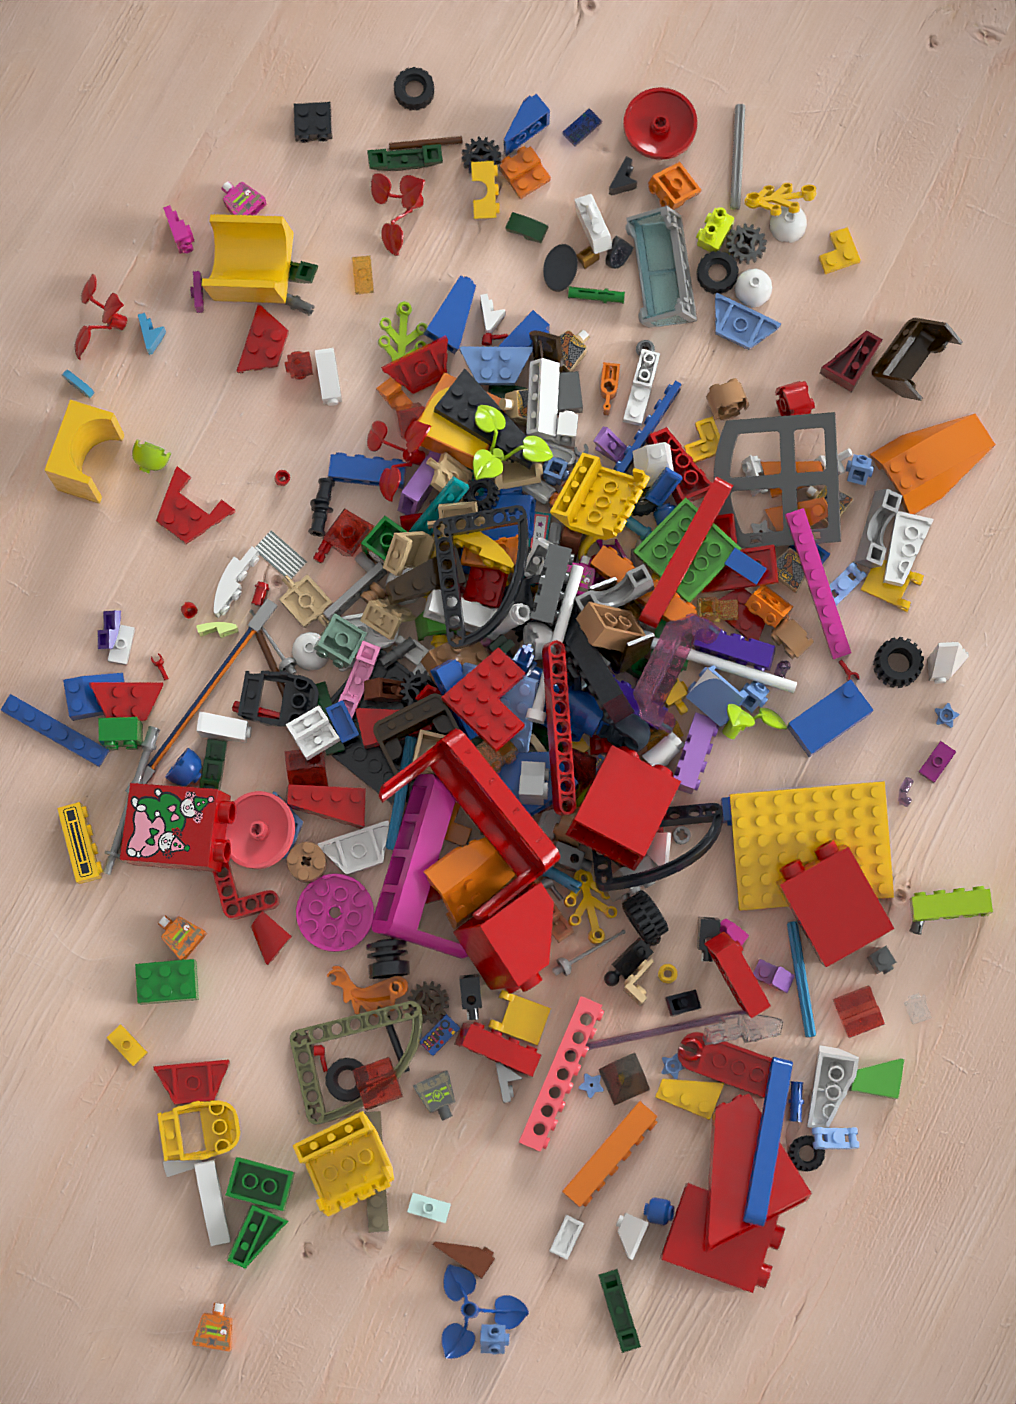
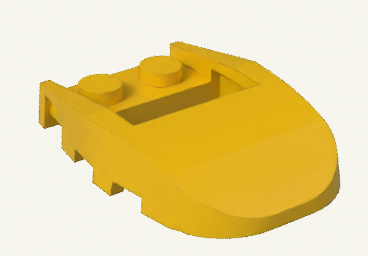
M196 1101L173 1108L171 1111L157 1114L164 1161L208 1159L232 1150L240 1138L237 1112L227 1102ZM200 1111L206 1150L184 1154L178 1115Z

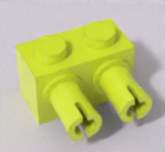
M722 207L715 208L713 213L709 212L704 221L707 224L704 229L700 228L696 235L698 239L697 246L709 252L719 251L734 225L735 218L726 214V210Z

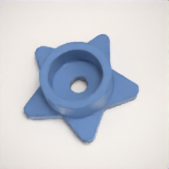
M947 703L943 709H935L938 715L936 724L945 723L952 728L953 719L958 717L959 713L951 709L950 703Z
M678 1053L672 1058L662 1057L665 1066L661 1073L671 1074L677 1079L679 1071L685 1069L678 1060Z
M585 1073L584 1082L578 1088L586 1091L591 1099L595 1092L604 1091L599 1084L601 1075L591 1077Z

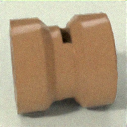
M373 582L369 586L370 590L364 591L360 596L368 604L371 600L384 599L387 594L378 584Z

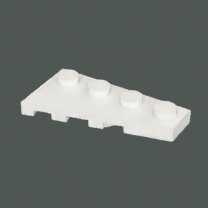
M898 511L894 518L883 583L903 586L934 519Z

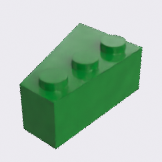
M251 1203L226 1260L246 1269L289 1221Z

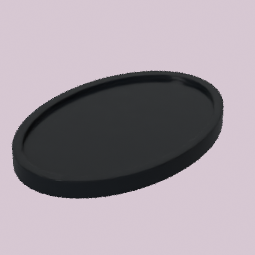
M559 244L551 249L545 259L543 268L544 280L546 285L553 291L559 292L567 289L576 276L578 261L576 253L571 246Z

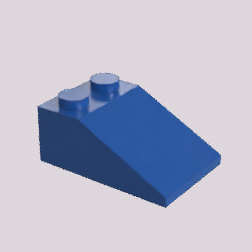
M537 93L523 100L504 138L505 156L550 125V109Z
M123 673L64 679L63 683L69 717L75 721L102 716L103 710L98 705L97 698L89 687V682H125Z

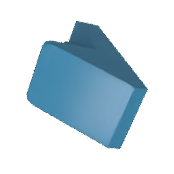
M145 313L138 314L148 354L151 355L163 339L166 330L164 326L153 329L151 318L147 319Z

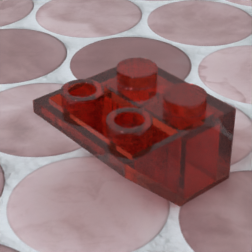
M300 749L284 751L289 785L328 786L325 750L309 760H306Z

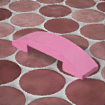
M362 641L356 661L338 701H344L352 719L356 712L355 709L358 708L364 694V681L370 679L381 647Z

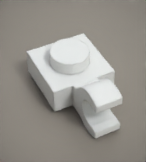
M400 635L395 643L399 645L406 639ZM414 639L413 641L417 647L406 653L404 657L418 666L422 656L429 650Z

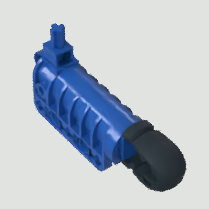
M528 643L527 646L523 645L522 648H519L515 657L511 660L526 673L525 677L538 680L539 685L543 669L537 667V662L534 661L535 655L532 654V645ZM555 684L553 689L558 694L559 687ZM572 686L568 687L571 739L573 742H579L583 734L592 738L596 732L597 736L602 739L607 738L609 743L618 748L625 746L638 752L648 744L650 727L644 719L633 713L614 724L611 718L607 720L595 698L589 695V692L582 690L574 691ZM545 703V707H544V710H543V712H545V713H546V703ZM556 704L555 711L560 713V706ZM547 715L544 724H541L547 727ZM557 723L556 729L561 733L562 727Z

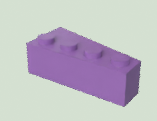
M696 712L674 774V778L681 781L677 790L691 795L694 790L698 791L701 782L698 779L699 773H704L707 764L704 759L706 754L710 755L713 746L710 743L712 736L716 737L719 726L710 717Z

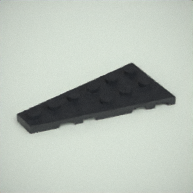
M464 368L434 407V412L491 446L494 432H485L479 429L475 422V413L480 405L496 408L504 416L506 424L504 429L497 430L498 435L495 448L501 449L507 455L523 445L526 435ZM519 450L510 456L511 459L528 469H531L535 463L523 457V450Z

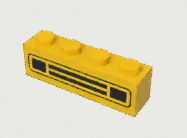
M77 802L57 808L76 882L83 884L101 879L103 867L100 861L97 862L96 854L99 853L96 843H92L91 836L94 833L91 824L88 825L86 818L89 817L87 807Z

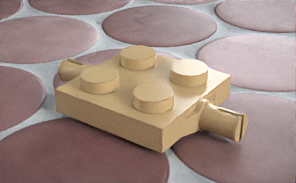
M448 453L441 454L439 462H436L431 457L427 460L426 464L434 469L430 485L439 492H441L453 476L468 485L470 484L468 480H471L473 472ZM462 497L458 503L463 502L464 498Z
M477 502L439 504V519L478 512ZM478 517L475 520V525L477 526L485 523L484 517ZM459 520L456 524L457 529H464L466 521ZM428 521L429 529L433 528L435 521ZM441 524L440 531L442 532L443 537H446L444 535V529L447 527L444 524Z
M308 574L295 583L286 575L282 581L288 586V590L279 601L304 628L317 619L326 627L329 620L323 615V612L333 604L330 598Z

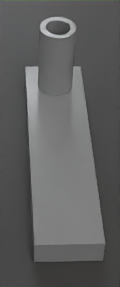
M363 552L355 557V561L367 573L323 612L329 621L334 613L341 616L361 598L360 595L364 591L370 590L369 586L373 582L377 583L387 574V571L380 562L375 565Z

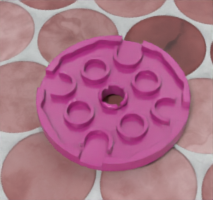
M343 874L324 875L316 881L309 883L302 891L296 907V919L303 936L315 947L329 952L349 950L362 942L368 935L374 918L373 902L366 888L356 879ZM332 908L340 909L341 915L338 918L330 916Z

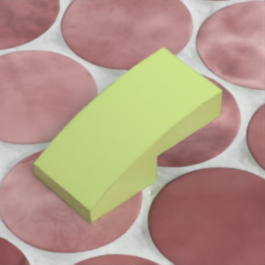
M211 622L196 626L200 637L217 631L221 638L239 632L236 624L226 622Z

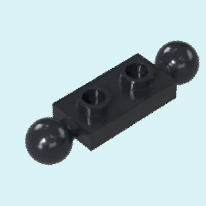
M661 936L650 944L639 937L612 963L615 970L605 974L604 982L606 985L616 986L619 983L620 976L627 979L645 959L654 953L650 946L658 945L661 941Z

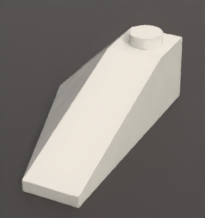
M959 642L938 643L927 658L929 681H934L935 684L946 683V680H949L966 661L969 654L965 649H962Z
M819 1045L807 1127L829 1128L842 1100L856 1078L859 1057L839 1048Z

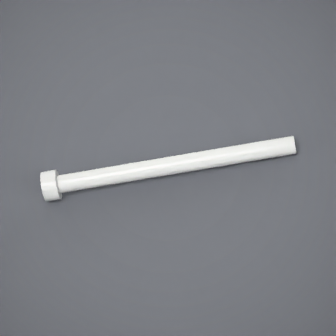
M579 565L572 566L551 642L558 640L563 643L575 601L574 598L576 597L584 569ZM551 646L550 650L552 654L555 655L556 648L554 646ZM555 665L552 666L553 673L555 672ZM543 671L533 706L527 709L525 719L539 724H544L546 713L543 712L546 703Z
M646 630L643 631L645 635L653 633ZM654 637L651 645L652 649L709 667L714 665L718 670L794 693L797 682Z

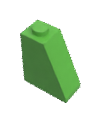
M897 1059L858 1069L856 1078L851 1084L849 1091L898 1099L905 1059Z

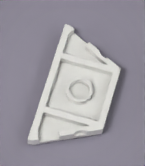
M387 820L318 843L317 845L346 875L384 863L389 821Z

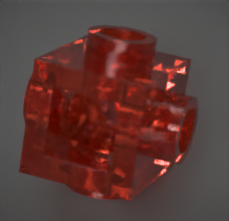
M295 351L291 355H287L288 361L284 363L286 373H290L291 379L301 380L306 378V376L314 375L309 351L303 353Z

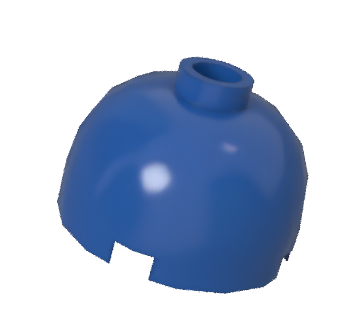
M187 748L177 759L175 765L168 771L165 778L177 786H187L191 782L196 783L202 775L199 773L202 767L199 756L193 750Z

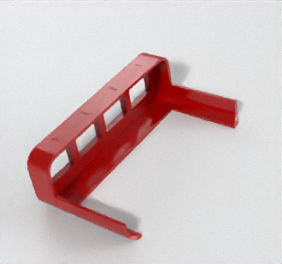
M453 729L432 748L383 784L378 797L383 803L430 767L517 876L514 881L472 914L477 920H485L560 860V853L470 739L461 730Z

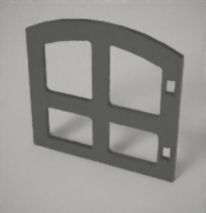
M836 413L726 420L716 451L714 480L717 476L733 485L718 515L734 514L737 545L741 548L766 545H794L785 514L798 510V487L826 485L828 527L811 529L812 532H820L821 538L814 539L815 543L841 542ZM823 428L826 469L818 472L797 473L795 431ZM779 432L780 474L735 478L730 476L733 452L740 434ZM781 488L783 530L743 534L733 508L731 493L733 491ZM751 536H762L763 542L751 543Z

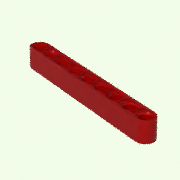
M716 476L638 619L642 623L654 629L657 628L733 488L732 484Z
M555 640L543 646L542 659L553 809L557 815L564 816L572 814L576 810L565 647L562 642ZM551 646H554L556 648L555 655L552 654L550 650ZM553 665L558 669L557 674H554L552 671ZM555 684L559 687L558 694L553 689ZM556 704L560 706V713L555 711ZM557 723L562 727L561 733L556 729ZM559 743L563 745L562 753L558 750ZM560 762L565 766L564 772L559 769ZM562 782L566 785L565 792L560 787ZM563 802H566L568 806L566 812L562 809Z

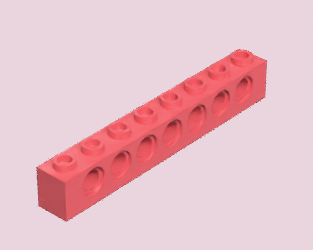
M583 996L580 997L519 1143L540 1152L542 1148H547L550 1138L547 1137L550 1130L554 1131L558 1122L555 1119L557 1112L562 1113L566 1103L563 1101L565 1093L570 1094L574 1083L570 1082L572 1076L578 1075L581 1068L578 1062L581 1057L585 1058L589 1049L586 1043L588 1039H593L597 1030L594 1028L596 1020L600 1021L603 1016L604 1010L601 1009V1004ZM588 1014L591 1017L592 1021L589 1025L581 1024L580 1017L582 1015ZM576 1032H580L584 1036V1040L580 1044L572 1040V1036ZM569 1050L574 1051L576 1054V1059L573 1062L566 1061L564 1057L565 1053ZM559 1069H566L568 1071V1078L566 1080L558 1079L557 1072ZM552 1087H558L561 1091L560 1096L556 1099L551 1098L549 1095V1090ZM545 1105H549L553 1109V1113L549 1117H545L541 1113V1109ZM538 1123L543 1124L545 1127V1132L542 1135L534 1133V1126Z

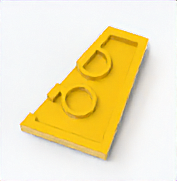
M662 1079L655 1098L710 1120L724 1083Z

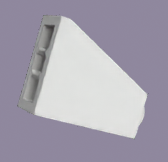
M334 348L315 350L323 404L335 406L338 402H342Z
M199 712L197 732L203 738L247 743V738L251 737L252 727H249L248 721Z

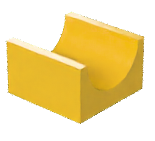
M210 214L209 222L214 233L215 256L210 277L208 279L202 278V287L214 301L286 303L294 232L284 217Z
M74 400L69 401L44 470L57 491L100 504L102 496L91 477L82 473V466L87 453L97 444L109 440L123 441L125 434L114 413Z

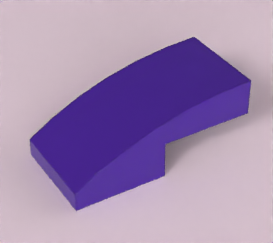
M120 610L103 611L104 630H98V649L113 648L120 628Z

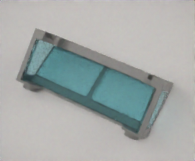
M664 206L627 217L626 232L634 238L644 306L638 314L640 322L648 328L697 321L682 216L670 207Z

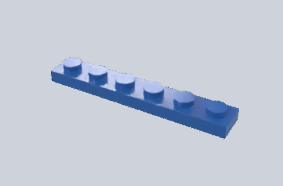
M675 380L673 385L669 384L664 391L665 397L663 400L659 399L654 406L655 412L653 415H648L644 421V429L642 431L638 430L634 437L636 441L632 446L628 445L624 452V459L622 461L619 460L613 470L622 473L627 472L634 461L633 451L645 445L649 435L654 431L680 392L681 383Z
M12 694L9 695L1 708V711L98 767L101 766L109 753V750Z

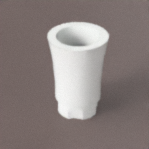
M522 603L514 604L495 631L499 634H506L513 628L524 624L530 619V608ZM498 608L494 609V610L491 612L490 619H491L492 616L495 614V612L498 610Z
M671 731L667 737L665 736L653 748L644 753L642 757L651 766L658 764L666 767L685 744Z

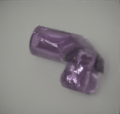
M786 660L780 661L776 666L774 675L786 679L785 675L788 669L791 668L790 662Z
M909 777L904 779L899 788L898 795L899 804L908 807L912 801L910 797H907L914 783L913 779Z

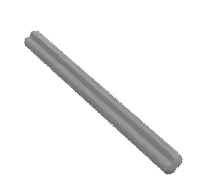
M736 104L730 199V208L732 210H739L741 204L745 123L744 104Z

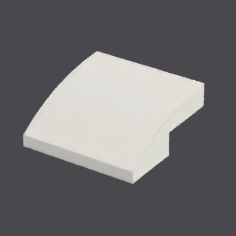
M319 705L286 724L287 729L306 760L311 759L340 741L339 736Z

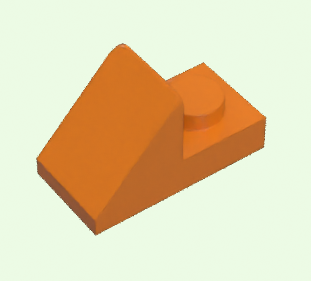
M390 377L376 388L398 417H401L414 407L412 401L403 392L402 386Z

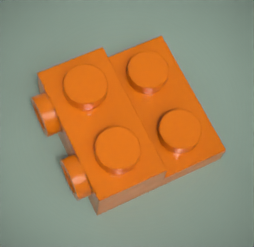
M531 146L519 148L515 156L512 158L510 156L505 157L501 161L502 164H500L501 173L520 199L551 181L550 175L541 164V159Z
M680 162L654 174L648 182L649 191L658 196L661 207L668 206L673 210L682 206L685 201L701 192V188Z
M766 585L760 586L745 604L751 613L759 615L768 626H773L774 628L794 607Z

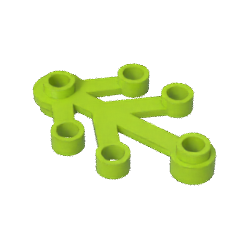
M401 302L396 307V314L400 317L399 335L391 326L392 323L389 318L385 317L379 323L380 328L385 330L398 346V351L396 352L390 345V338L385 335L381 336L378 340V345L384 348L392 358L391 362L419 349L418 344L426 345L424 341H418L414 348L405 354L406 346L420 335H424V332L420 331L419 327H423L424 330L428 327L425 323H419L416 329L406 336L408 316L412 312V307L408 302ZM402 306H406L408 311H404ZM386 321L388 326H384L382 322ZM385 339L387 344H383L381 340Z

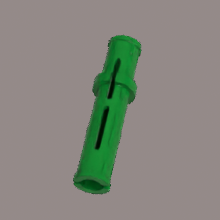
M569 286L568 298L603 301L606 304L607 302L624 304L625 292L609 291L608 288L599 290Z

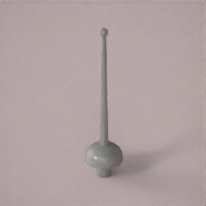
M251 609L249 612H250V613L253 615V617H254L255 614L253 613V610ZM262 627L264 634L282 660L279 664V670L288 671V673L295 675L297 673L294 668L297 664L296 660L291 657L285 658L265 628Z
M625 930L570 961L565 958H558V966L552 969L554 974L558 975L563 972L565 976H568L571 973V965L621 934H625Z

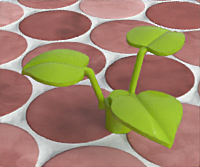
M488 405L477 407L475 413L476 425L485 432L493 431L494 436L491 448L489 449L490 452L482 449L474 455L473 472L476 480L499 476L503 471L502 461L505 462L507 458L519 450H523V457L531 462H546L552 459L553 454L549 446L538 436H527L523 440V445L504 456L501 449L495 448L498 435L497 430L504 429L506 424L504 416L494 407Z
M728 704L727 714L729 721L722 729V733L730 739H735L740 730L744 731L746 727H752L757 718H761L766 725L773 728L787 730V726L783 719L771 709L760 708L759 713L752 717L739 706Z

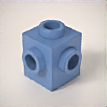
M854 454L852 461L848 460L845 470L848 472L847 481L865 486L868 477L871 478L873 474L872 459L865 455Z
M552 457L542 467L543 479H545L546 483L556 486V484L561 486L562 481H566L570 473L568 463L559 457Z
M760 682L746 683L741 691L744 690L749 695L741 705L753 713L758 706L762 708L767 702L768 698L766 696L770 690Z
M482 1324L480 1338L481 1353L505 1354V1346H509L510 1335L506 1333V1325Z

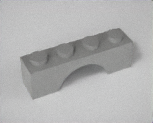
M889 489L875 491L854 562L868 568L882 566L887 550L883 544L884 532L889 521L898 513L902 495Z
M642 564L626 572L625 577L614 587L604 591L590 590L574 599L579 612L584 609L588 602L618 608L653 591L655 588L648 570Z

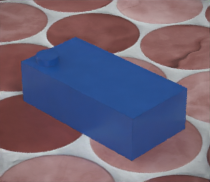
M850 679L790 721L787 728L807 756L811 757L871 715L874 710Z

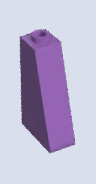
M429 452L401 492L397 511L404 515L417 514L434 488L430 485L434 469L427 465L426 462L430 457L439 462L440 453Z

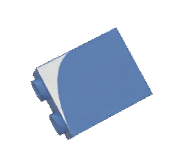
M713 665L709 668L705 667L700 672L699 676L701 678L698 682L694 681L690 685L686 698L721 727L729 721L727 705L735 704L740 707L749 694L744 690L739 692L715 671L716 667Z

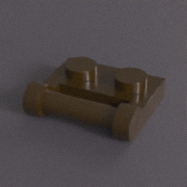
M537 330L531 331L529 337L532 340L534 360L541 358L539 342L541 340L543 358L559 363V373L564 371L561 336Z

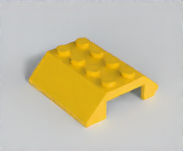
M582 452L550 513L570 530L602 540H608L622 532L627 522L626 519H629L635 507L634 504H637L643 492L642 489H645L650 477L643 470L636 468L632 470V476L602 467L600 457Z
M363 1111L292 1145L299 1162L305 1163L319 1199L316 1200L319 1210L326 1214L327 1217L339 1212L340 1206L345 1209L358 1203V1197L362 1201L374 1195L375 1189L381 1192L391 1187V1181L394 1180L392 1165L377 1130Z

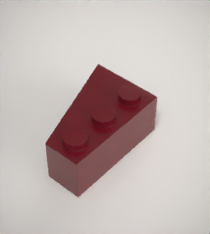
M866 330L843 351L835 355L832 360L824 364L819 374L852 392L879 349L883 339Z

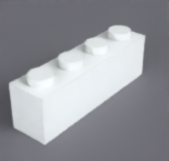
M544 358L530 362L526 435L538 436L543 440L556 436L559 392V363Z
M433 590L428 595L423 617L445 624L441 590ZM451 597L447 601L449 607H454L457 604L455 597ZM461 597L465 631L473 633L490 620L491 612L496 608H487L478 602H469ZM453 616L450 618L449 623L452 626H456L459 624L460 619L458 616ZM494 630L486 638L495 640L500 634Z

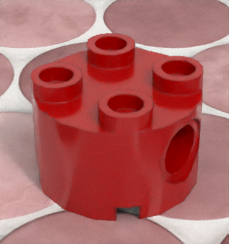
M797 381L776 388L775 396L779 395L776 404L780 416L811 414V410L815 409L814 400L808 394L806 381Z

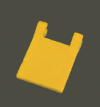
M883 560L881 567L870 569L861 591L895 605L904 612H908L911 602L902 599L909 582L911 581L921 586L924 575L909 571L902 587L883 583L887 560Z
M501 990L498 998L509 1001L501 1023L491 1019L488 1028L538 1045L551 1008Z

